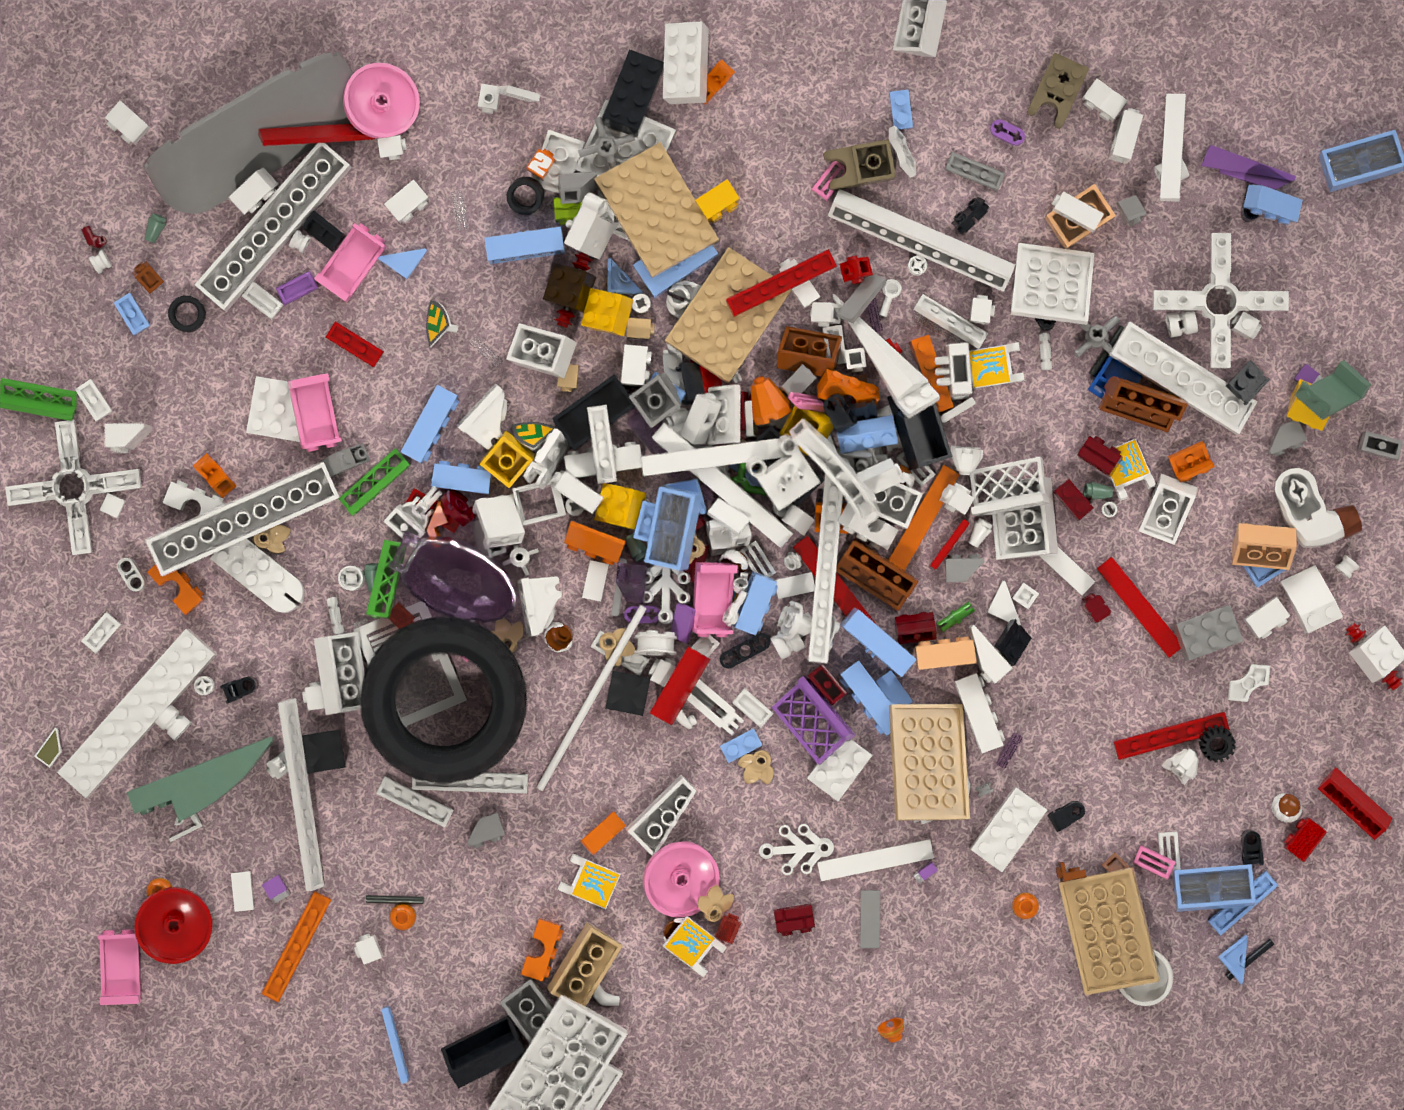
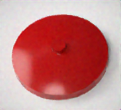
M169 887L158 890L142 902L136 913L134 924L136 939L142 950L156 961L167 964L189 961L199 955L210 940L212 934L210 910L200 896L188 889Z

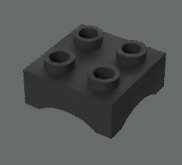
M613 671L605 709L643 716L651 678Z
M340 729L302 735L307 774L346 768Z

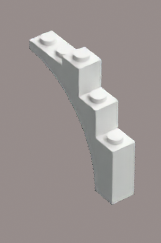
M803 418L789 431L792 439L835 483L856 512L860 522L864 526L874 522L878 515H880V512L876 506L875 501L877 499L873 491L857 477L853 467L838 455L834 445Z

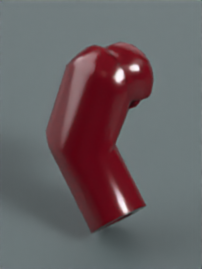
M90 226L81 229L89 246L95 248L105 247L107 240L104 236L94 235Z

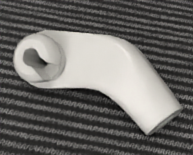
M681 709L676 720L687 729H692V726L697 724L696 719L693 715L687 718Z
M599 984L592 997L600 1005L619 1006V996L606 993Z

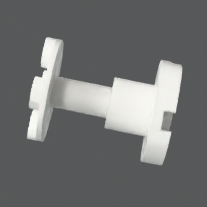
M790 601V606L783 608L778 620V626L781 627V631H777L778 636L786 640L792 639L796 633L804 636L807 633L811 634V618L803 615V607L800 603ZM832 615L829 651L833 645L834 635L840 628V623L836 622L834 615Z

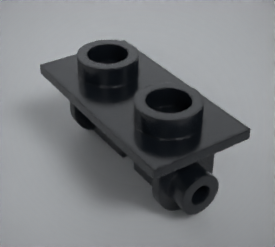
M980 197L972 199L963 212L961 211L954 216V221L951 224L957 227L961 234L967 233L976 224L971 219L973 216L979 221L988 212L990 207L985 203L984 199Z

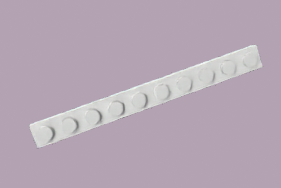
M826 473L808 662L828 663L840 531L838 520L841 516L843 493Z
M296 698L278 702L304 882L306 891H314L323 887L324 881Z

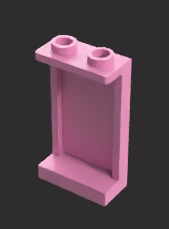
M355 223L352 225L353 228L321 273H318L314 280L345 302L349 301L387 247L383 244L385 242L383 238L377 234L373 237L368 233L370 229L361 223L359 225Z
M328 373L287 381L301 449H307L308 452L319 450L318 446L326 445V448L337 446V442L342 441L338 434L331 401Z
M714 562L695 563L693 609L696 610L692 631L697 636L709 637V634H716L717 637H727V634H733L734 630L731 629V626H727L722 619L725 611L732 604L734 573H738V565Z
M126 929L122 930V933L114 934V930H104L103 934L98 935L100 940L101 967L100 1005L139 1004L141 1002L140 954L134 930Z

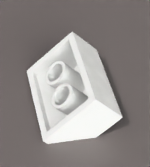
M903 0L893 51L923 57H936L947 1Z
M144 423L105 424V447L117 453H128V450H134L153 431V427Z

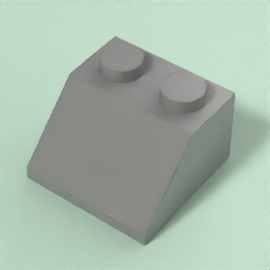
M665 372L658 374L629 396L650 428L682 406L677 390Z

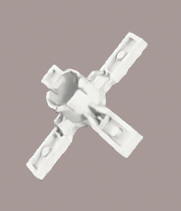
M1211 233V283L1206 285L1202 291H1153V310L1202 311L1203 317L1210 319V368H1231L1230 319L1236 316L1238 311H1289V291H1238L1236 286L1230 283L1231 233ZM1210 289H1225L1227 295H1232L1230 299L1231 310L1227 315L1214 314L1208 309L1206 297Z
M75 420L55 422L61 471L53 475L52 481L5 487L7 505L14 506L56 500L66 507L72 555L93 553L85 504L90 501L93 494L142 488L140 469L90 475L86 470L80 468V453ZM77 473L78 478L83 477L85 493H82L78 498L79 500L67 499L66 501L65 497L60 494V482L65 475Z

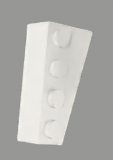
M681 774L627 827V831L653 856L665 843L669 833L694 796L696 789Z

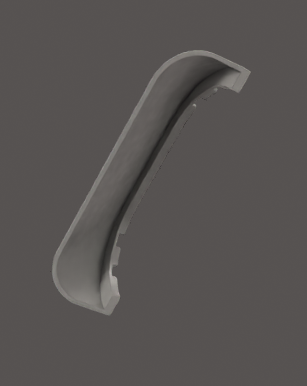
M330 52L301 62L299 64L300 69L294 72L287 69L181 131L179 133L181 138L176 142L169 140L147 159L148 163L144 165V169L165 203L183 213L196 214L208 211L229 199L228 197L256 171L264 167L271 174L309 152L317 144L263 146L258 135L259 129L351 124L344 111L343 93L348 80L354 73L341 52H335L334 55Z

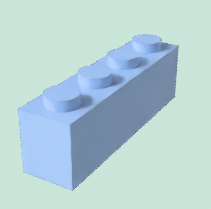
M437 385L403 446L401 453L420 463H423V461L427 462L432 454L430 448L433 444L436 445L441 437V434H439L441 428H446L450 421L448 417L450 411H455L460 402L457 400L459 396Z
M858 660L840 673L842 678L839 680L846 689L850 687L854 692L851 696L856 703L859 704L861 702L865 709L862 711L868 719L873 718L877 724L874 727L880 735L884 733L887 736L890 734L889 705L891 703Z

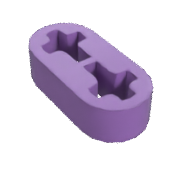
M1000 119L995 120L991 124L990 132L994 137L1014 146H1019L1023 143L1025 133L1020 128ZM1002 124V129L1006 130L1007 133L1002 131L999 134L996 133L994 125ZM1019 132L1021 140L1014 142L1013 137L1008 135V133L1015 134Z
M630 606L625 610L624 617L626 621L631 622V617H627V613H630L631 609H635L636 612L639 606ZM644 606L647 608L645 613L650 612V609H654V612H657V614L660 612L655 606ZM658 615L654 617V620H650L648 616H642L639 623H655L659 620Z

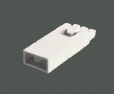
M698 680L687 700L719 728L723 727L732 735L734 731L729 726L732 725L738 729L739 726L733 721L737 719L739 723H743L744 720L735 713V709L703 681ZM715 704L720 706L725 711V713L720 709L716 711V713H718L721 716V718H719L715 713L711 711L712 707Z

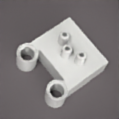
M588 193L583 199L578 215L573 218V221L568 220L566 222V227L570 228L564 244L600 259L618 223L617 218L608 205V201L593 193Z
M968 343L945 345L947 356L935 357V364H947L948 367L936 368L935 374L936 376L948 375V378H937V386L948 385L951 400L969 399V395L972 393Z
M783 435L778 440V448L786 455L766 468L765 463L758 457H751L746 462L747 471L757 479L779 511L820 483L799 451L798 444L789 435ZM792 441L791 447L784 449L785 442ZM755 463H760V468L757 471H752V466Z

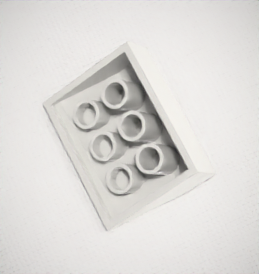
M1045 477L1046 492L1050 496V504L992 514L996 560L1058 554L1051 478ZM1031 478L1021 479L1020 482L1027 486ZM1014 480L1003 482L1002 485L1009 489ZM1035 480L1029 489L1033 492L1041 491L1040 483ZM995 483L989 484V486H990V493L992 492V490L994 489V487H995L997 484H995ZM1017 484L1012 493L1019 496L1024 488ZM999 487L994 496L997 499H1002L1006 491Z

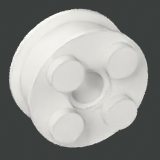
M648 630L646 632H637V635H635V638L638 639L637 650L634 651L635 654L652 656L677 655V652L674 651V640H677L675 632H663V634H660L658 631Z

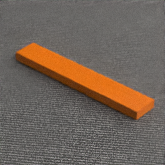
M945 465L942 466L908 528L890 556V562L905 571L943 505V502L939 501L943 490L948 484L954 486L960 475L959 473Z
M314 891L262 995L279 1003L332 899Z

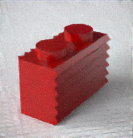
M1308 817L1302 818L1296 825L1297 830L1295 833H1290L1284 840V848L1302 862L1306 861L1327 833L1326 830Z

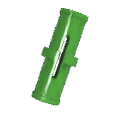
M969 601L957 610L950 611L951 614L936 622L939 627L947 623L941 627L943 633L956 623L960 624L962 619L975 612L973 607L965 611L971 606Z

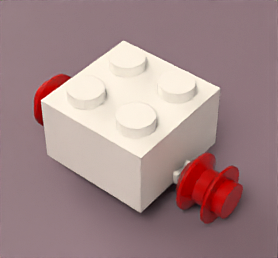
M1353 623L1347 627L1345 636L1350 635L1352 637L1351 643H1359L1349 654L1369 680L1373 683L1382 679V683L1386 682L1388 684L1387 690L1390 688L1392 690L1397 689L1402 684L1400 681L1403 678H1397V671L1392 670L1404 660V649L1387 627L1383 626L1373 631L1366 638L1364 637L1366 630L1361 631L1359 628L1361 623L1358 625Z

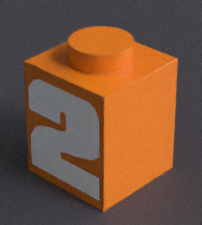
M538 149L528 164L527 171L544 181L556 162L553 158L554 154L547 149L543 151Z

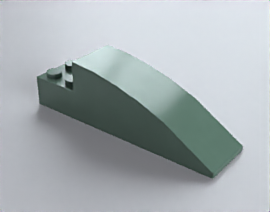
M276 735L128 791L127 795L134 813L140 812L141 815L154 811V806L158 805L160 809L173 804L180 822L202 811L236 787L253 770L277 739Z

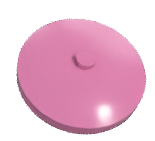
M372 63L358 69L348 80L343 93V107L347 118L358 131L369 137L379 139L398 136L407 131L418 115L420 99L416 85L403 70L387 63Z
M675 842L662 847L650 858L643 874V888L649 902L659 912L671 917H686L700 912L701 910H699L697 905L699 897L707 896V892L712 886H719V870L714 858L702 846L691 842Z

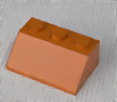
M571 521L564 543L568 544L566 548L576 552L578 549L584 550V555L594 559L596 555L603 558L602 562L613 565L614 562H619L626 541Z

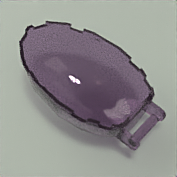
M404 532L403 540L388 566L402 573L401 580L415 598L417 597L420 601L424 602L425 606L449 617H457L467 621L477 620L481 621V623L500 620L510 611L514 610L516 592L508 576L493 558L469 543L450 537L430 536L422 539L411 533ZM411 542L415 545L405 565H402L400 562Z

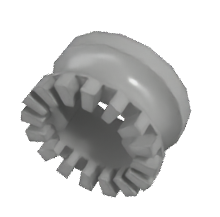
M991 782L975 788L979 792L978 797L994 791L990 787Z

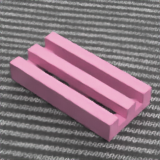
M833 161L812 190L827 201L835 190H830L827 195L824 194V191L841 169L844 171L841 177L845 174L844 166L840 162ZM837 165V170L833 173V175L826 182L823 188L819 190V185L823 182V180L830 173L833 167Z
M791 392L788 396L789 400L798 409L825 412L823 401L818 400V396Z
M1141 845L1133 863L1168 880L1176 861ZM1144 851V852H1146V853H1148V854H1150V855H1152V856H1154V857H1156V858H1158V859H1160V860H1163V861L1169 863L1170 866H1167V865H1165V864H1163V863H1161V862H1158V861H1156V860H1154V859H1152V858H1150V857H1148V856L1142 854V852ZM1139 858H1142L1150 863H1153L1167 870V873H1164L1158 869H1155L1139 861Z

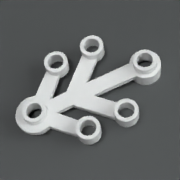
M655 565L649 572L642 574V582L646 584L652 583L654 576L663 569L662 577L649 591H644L641 594V600L645 603L652 602L654 596L662 589V610L658 614V619L662 624H671L674 619V612L670 610V588L677 595L680 603H688L690 601L689 593L684 592L671 578V570L678 576V581L681 584H688L691 577L683 570L679 571ZM647 574L650 575L649 581L645 580V576ZM683 575H686L687 580L685 582L682 581ZM647 593L650 595V599L648 601L645 599V595ZM683 594L686 595L685 601H682L681 596ZM664 613L668 615L666 620L663 619Z
M801 824L798 827V832L803 836L806 835L814 843L806 845L790 831L789 826L782 825L779 828L780 835L788 838L794 845L773 847L771 844L765 843L760 846L759 854L762 858L769 859L776 854L796 853L781 868L784 875H790L795 865L807 852H815L807 862L801 865V871L804 874H809L814 864L821 857H828L832 854L834 850L832 841L828 838L820 839L810 830L807 824ZM802 826L807 827L808 830L806 833H802L800 831V828ZM783 827L788 828L787 834L781 833ZM822 844H826L828 846V849L826 851L821 850ZM764 848H769L770 854L765 855L763 853ZM806 864L810 866V870L807 872L803 870V866ZM785 866L791 867V871L789 873L784 872L783 869Z

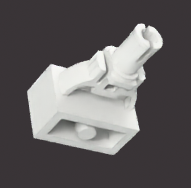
M435 486L431 488L417 505L416 503L420 499L418 496L411 502L398 505L384 520L411 547L427 532L430 516L434 510L431 509L427 514L426 512L442 495V492L439 490L432 496L438 489Z

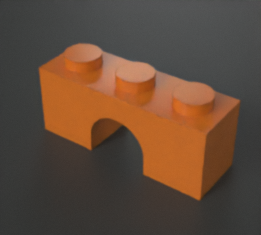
M827 369L817 384L818 398L824 400L830 398L833 394L851 395L852 404L865 401L869 403L875 400L876 405L880 399L879 387L860 381L855 377L843 375L838 371Z
M156 564L147 571L159 586H163L171 580L178 583L180 592L172 601L185 615H188L205 600L202 597L204 593L199 587H193L189 583L191 579L184 571L180 573L177 569L161 576Z
M539 918L533 938L543 942L545 951L537 957L527 954L521 975L542 982L544 977L548 978L551 967L548 966L550 959L554 960L557 948H554L556 940L560 941L563 934L560 924Z

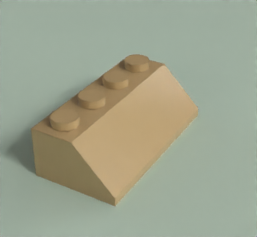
M586 922L546 988L558 998L563 995L586 1007L623 945Z

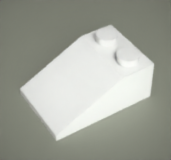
M1161 474L1139 532L1175 545L1196 497L1197 487Z
M1316 565L1280 581L1304 633H1310L1343 618L1332 593Z
M970 625L968 627L971 640H974L975 655L979 669L982 671L980 676L987 683L992 682L996 684L1012 667L975 625Z

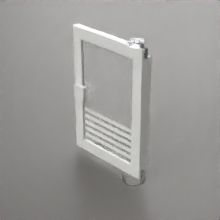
M425 600L406 607L410 612L408 614V622L410 624L422 619L432 618ZM369 617L351 624L354 632H358L360 646L368 665L377 649L391 635L401 629V627H404L403 625L398 627L400 624L396 626L390 619L380 618L371 622ZM446 653L424 657L410 666L401 677L395 694L396 709L400 720L407 730L412 728V723L467 701L449 656Z

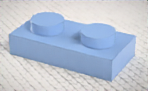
M909 90L889 92L893 126H896L899 130L913 128Z
M131 293L114 302V305L134 336L151 326Z
M647 501L642 502L633 536L634 539L649 541L656 504Z
M753 728L722 744L720 748L728 763L759 748L762 746V743Z

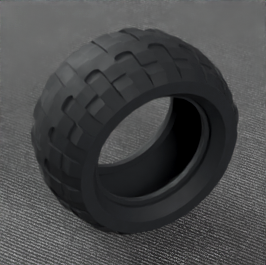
M457 617L426 618L396 631L377 649L371 658L364 674L360 694L362 721L372 745L392 767L409 775V777L437 784H450L470 780L496 766L516 743L523 727L527 709L526 684L522 670L508 646L487 628ZM434 654H454L471 661L483 672L492 691V705L486 722L471 738L455 745H432L416 738L403 725L396 709V689L406 670L418 660Z

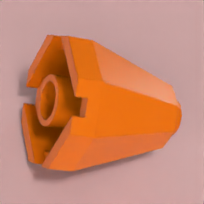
M760 376L753 380L754 383L751 384V399L755 425L770 423L769 420L771 419L778 420L792 411L793 407L789 399L769 377L764 378V376Z

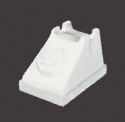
M494 384L456 425L462 432L468 434L486 449H490L493 446L491 444L492 438L499 439L502 436L500 430L501 422L505 420L507 413V400L504 399L505 394L497 384Z
M559 577L525 578L517 581L527 637L539 635L551 624L556 612L555 604L562 597V592L557 591L555 588L556 584L560 583Z

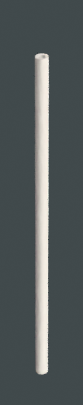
M640 605L539 781L536 787L539 790L543 791L645 613L646 607Z

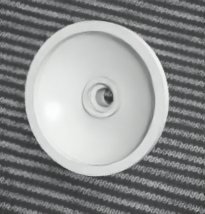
M1153 950L1160 981L1119 989L1123 996L1134 1004L1141 1006L1157 1004L1171 991L1173 985L1171 965L1156 950Z

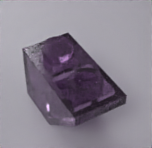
M633 563L617 564L616 583L626 602L643 604L647 565Z

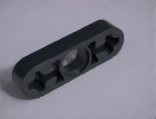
M759 633L720 656V664L724 668L730 669L769 648L771 644L770 637L765 633ZM760 636L767 638L766 646L759 645L756 647L758 651L754 652V648L749 642L753 640L754 644L757 643ZM743 645H747L751 649L750 655L746 657L742 656L739 652ZM736 649L737 655L741 660L737 661V658L732 660V665L724 664V656L727 654L729 657L733 656L734 653L732 651Z

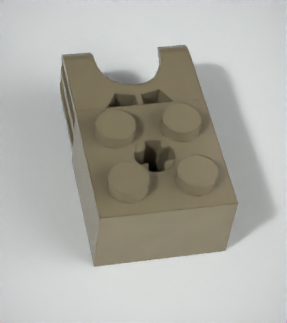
M1054 52L1027 110V115L1034 116L1041 106L1051 105L1056 110L1054 126L1061 129L1089 68ZM1065 76L1068 81L1061 83L1058 77Z
M889 139L828 150L823 153V157L827 162L837 161L845 168V174L842 177L833 179L829 183V189L832 191L892 181L896 178ZM870 159H873V162H877L874 167L868 164Z

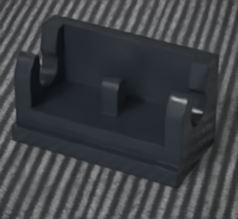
M313 211L303 224V229L332 252L345 237L344 233L316 211Z
M680 363L679 367H676V371L682 373L686 394L682 404L690 405L693 404L697 394H705L700 365L698 363Z

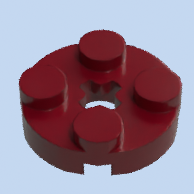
M448 490L442 496L443 513L447 517H452L458 521L461 526L465 527L476 516L472 511L473 506H468L466 503L468 499L459 491L451 490L449 492Z

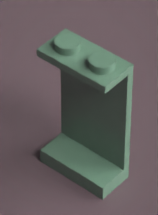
M1343 360L1339 362L1333 374L1314 384L1309 385L1304 380L1295 396L1319 418L1324 420L1363 399L1372 384Z

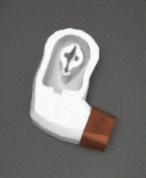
M1300 468L1289 469L1281 473L1276 480L1275 493L1283 520L1288 528L1296 529V539L1303 548L1328 545L1362 531L1361 519L1354 505L1335 508L1333 511L1326 509L1325 503L1319 494L1315 477L1309 471Z

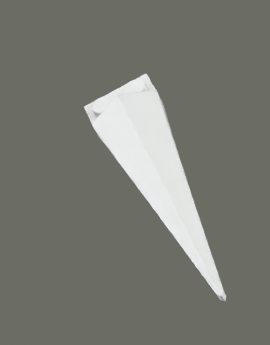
M833 294L834 302L843 306L845 303ZM858 317L854 324L848 322L879 372L896 405L908 419L940 400V395L928 383V380L860 317Z

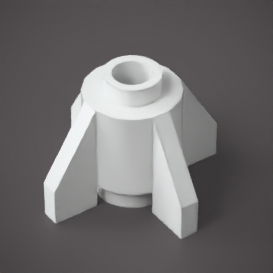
M679 407L662 421L680 434L690 411L684 407Z
M951 446L950 451L956 467L955 470L959 471L961 475H971V472H975L976 467L983 458V450H980V447Z
M513 544L514 550L511 551L510 559L502 562L503 566L512 563L517 567H522L526 576L530 575L526 565L530 561V556L539 552L538 548L527 551L522 547H518V544ZM519 553L523 555V559L521 561L516 559L517 554Z
M1183 749L1167 759L1162 766L1165 769L1172 770L1179 777L1181 783L1185 785L1189 778L1193 780L1197 775L1199 760L1196 752L1191 749Z

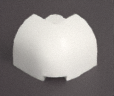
M715 519L706 521V535L711 556L722 555L727 550H736L740 546L749 545L751 540L749 524L738 536Z

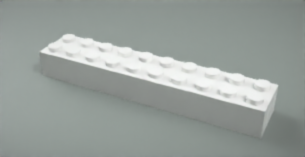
M317 143L196 282L195 286L227 312L352 167L328 145Z
M321 461L146 538L145 541L161 576L331 502L339 498V495L324 462Z
M185 629L57 773L81 795L89 798L155 725V721L171 704L173 705L216 657L217 653L190 629Z

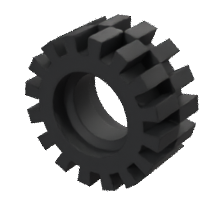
M1213 725L1214 728L1209 726L1207 727L1208 731L1204 730L1202 732L1204 735L1199 737L1201 740L1199 741V748L1209 761L1213 760L1215 763H1218V760H1220V762H1224L1223 758L1228 760L1230 758L1228 755L1234 754L1233 749H1236L1235 739L1227 728L1221 725L1220 727ZM1218 737L1224 740L1223 747L1219 750L1211 749V741Z

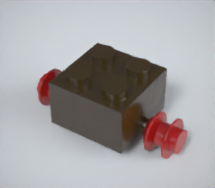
M579 252V255L575 254L578 258L577 262H572L575 268L557 263L553 264L543 296V300L563 307V309L557 311L559 318L554 320L557 321L558 326L568 328V325L572 326L570 319L575 318L574 314L570 312L571 309L584 313L590 288H593L596 276L586 272L590 269L588 262L593 260L590 259V255Z

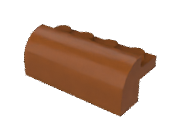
M1113 376L1104 387L1106 391L1098 408L1101 411L1169 432L1174 420L1181 421L1188 404L1182 398Z
M853 539L836 566V572L897 611L901 609L919 582V579L856 539Z

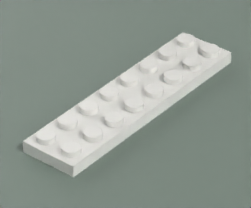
M1130 321L1127 322L1109 354L1170 394L1184 399L1188 405L1236 435L1240 434L1257 404V401L1252 399L1248 404L1244 405V402L1238 399L1226 387L1227 382Z

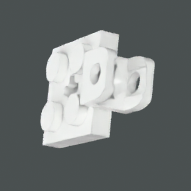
M555 428L547 436L546 443L536 453L535 462H531L524 474V478L529 483L539 474L540 476L536 484L541 489L547 486L553 477V472L570 448V444L561 431Z

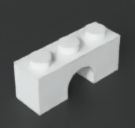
M177 480V483H170L163 500L164 504L182 511L188 501L197 500L201 506L199 515L226 504L223 503V498L214 494L212 498L206 496V491L196 487L194 490L187 488V483Z
M849 502L838 520V523L844 526V531L852 535L854 532L857 533L856 538L864 542L867 540L871 541L869 545L878 550L880 547L888 550L898 532V529L880 519H876L870 526H864Z

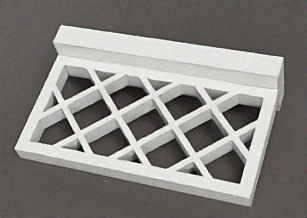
M1042 457L975 469V472H971L970 481L972 497H974V507H971L972 515L982 517L1050 504V496L1046 492ZM1037 462L1038 470L1033 475L1027 469L1031 463ZM1015 466L1022 469L1017 478L1009 474ZM996 470H1001L1004 473L999 482L992 478ZM1025 472L1032 477L1027 486L1020 482ZM982 473L986 476L981 485L976 482V474ZM1007 476L1014 480L1009 489L1002 485ZM989 480L997 484L991 493L984 489ZM1035 480L1040 483L1041 491L1033 492L1029 489ZM1017 484L1024 488L1019 496L1012 493ZM999 487L1006 491L1002 499H997L994 496ZM981 491H984L989 496L985 502L979 503L978 496Z

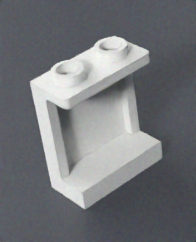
M500 495L493 498L475 500L472 511L473 514L478 515L485 535L483 540L485 549L522 543L525 531L512 495Z

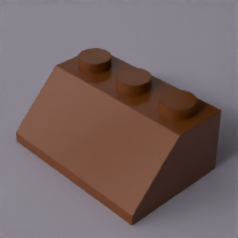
M786 326L778 349L777 368L796 372L800 366L804 365L813 375L821 377L827 369L836 371L842 336ZM824 338L828 339L831 359L827 358V344Z

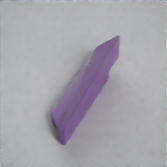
M1213 145L1207 147L1201 165L1203 167L1219 169L1218 173L1254 185H1263L1274 190L1296 179V176Z

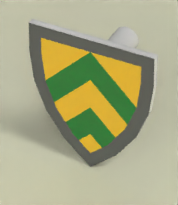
M430 300L426 320V334L429 347H432L446 331L456 333L458 326L450 323L448 313L442 304Z
M539 422L512 424L515 439L520 444L534 450L535 454L539 449H542L541 444L546 441L547 436L556 428Z

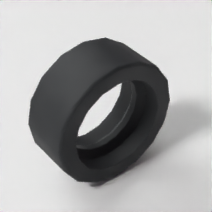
M532 177L516 179L510 185L506 194L509 207L520 215L535 213L545 198L542 185ZM526 185L535 191L536 201L533 205L523 206L516 200L515 191L519 186Z
M183 295L176 298L170 304L168 318L176 329L182 332H193L203 325L206 319V311L203 304L197 298ZM183 303H191L198 310V318L191 325H183L176 318V310Z

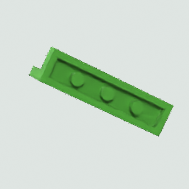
M1 378L0 408L72 421L77 410V392ZM6 386H11L15 390H6ZM24 390H31L34 394H28ZM43 393H49L53 397H46ZM62 397H71L72 402L66 401Z
M395 448L346 491L339 500L352 516L356 515L411 466L410 463ZM396 454L402 461L396 467H389V459ZM385 462H387V467H383L382 465ZM386 469V476L381 480H375V471ZM364 481L372 482V488L367 493L360 492L361 484ZM349 494H358L357 501L350 507L344 499Z
M388 540L383 542L366 612L372 618H390L407 548L405 543ZM400 547V553L395 557L396 549ZM394 565L396 568L395 573L390 576L392 566ZM389 583L391 586V590L389 593L386 594ZM385 602V604L387 605L385 613H381L383 603Z

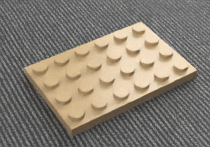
M661 142L594 178L605 200L608 201L609 207L652 278L719 241Z
M728 247L665 339V342L729 384L792 289L733 317L725 300L772 277V275Z
M963 704L889 705L896 821L970 819Z
M1134 867L1059 882L1085 995L1160 981Z

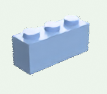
M1248 185L1244 208L1250 209L1252 214H1264L1266 219H1278V223L1289 225L1290 222H1298L1303 200L1263 185Z
M893 415L857 421V424L841 433L837 432L841 454L898 444Z
M439 461V464L434 463L432 487L490 494L492 474L482 466L472 469L469 468V464L458 463L457 467L450 466L451 462Z
M752 571L746 591L748 594L738 609L737 614H739V618L736 624L733 625L734 628L756 635L757 631L762 629L763 616L768 613L771 605L769 601L771 596L776 594L778 588L777 582L773 578Z

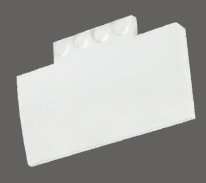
M561 995L488 1110H600L623 1074L622 1070L611 1065L609 1062L627 1036V1030L591 1009Z

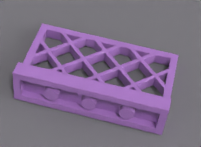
M802 676L798 680L799 683L773 705L772 709L816 763L821 765L847 740H851L856 735L812 681ZM801 689L804 693L803 701H794L795 693ZM784 703H790L789 714H783L779 707ZM794 704H803L802 715L793 714ZM807 704H812L816 707L815 716L806 715ZM793 717H802L801 728H794L792 726ZM806 718H815L814 729H805ZM818 718L826 719L827 730L818 729ZM804 731L813 732V743L804 740ZM817 732H826V743H816ZM830 733H837L841 739L836 744H829ZM816 746H825V754L819 758L815 754Z

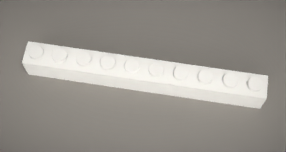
M841 189L838 190L828 217L1003 292L1015 267L1013 263Z

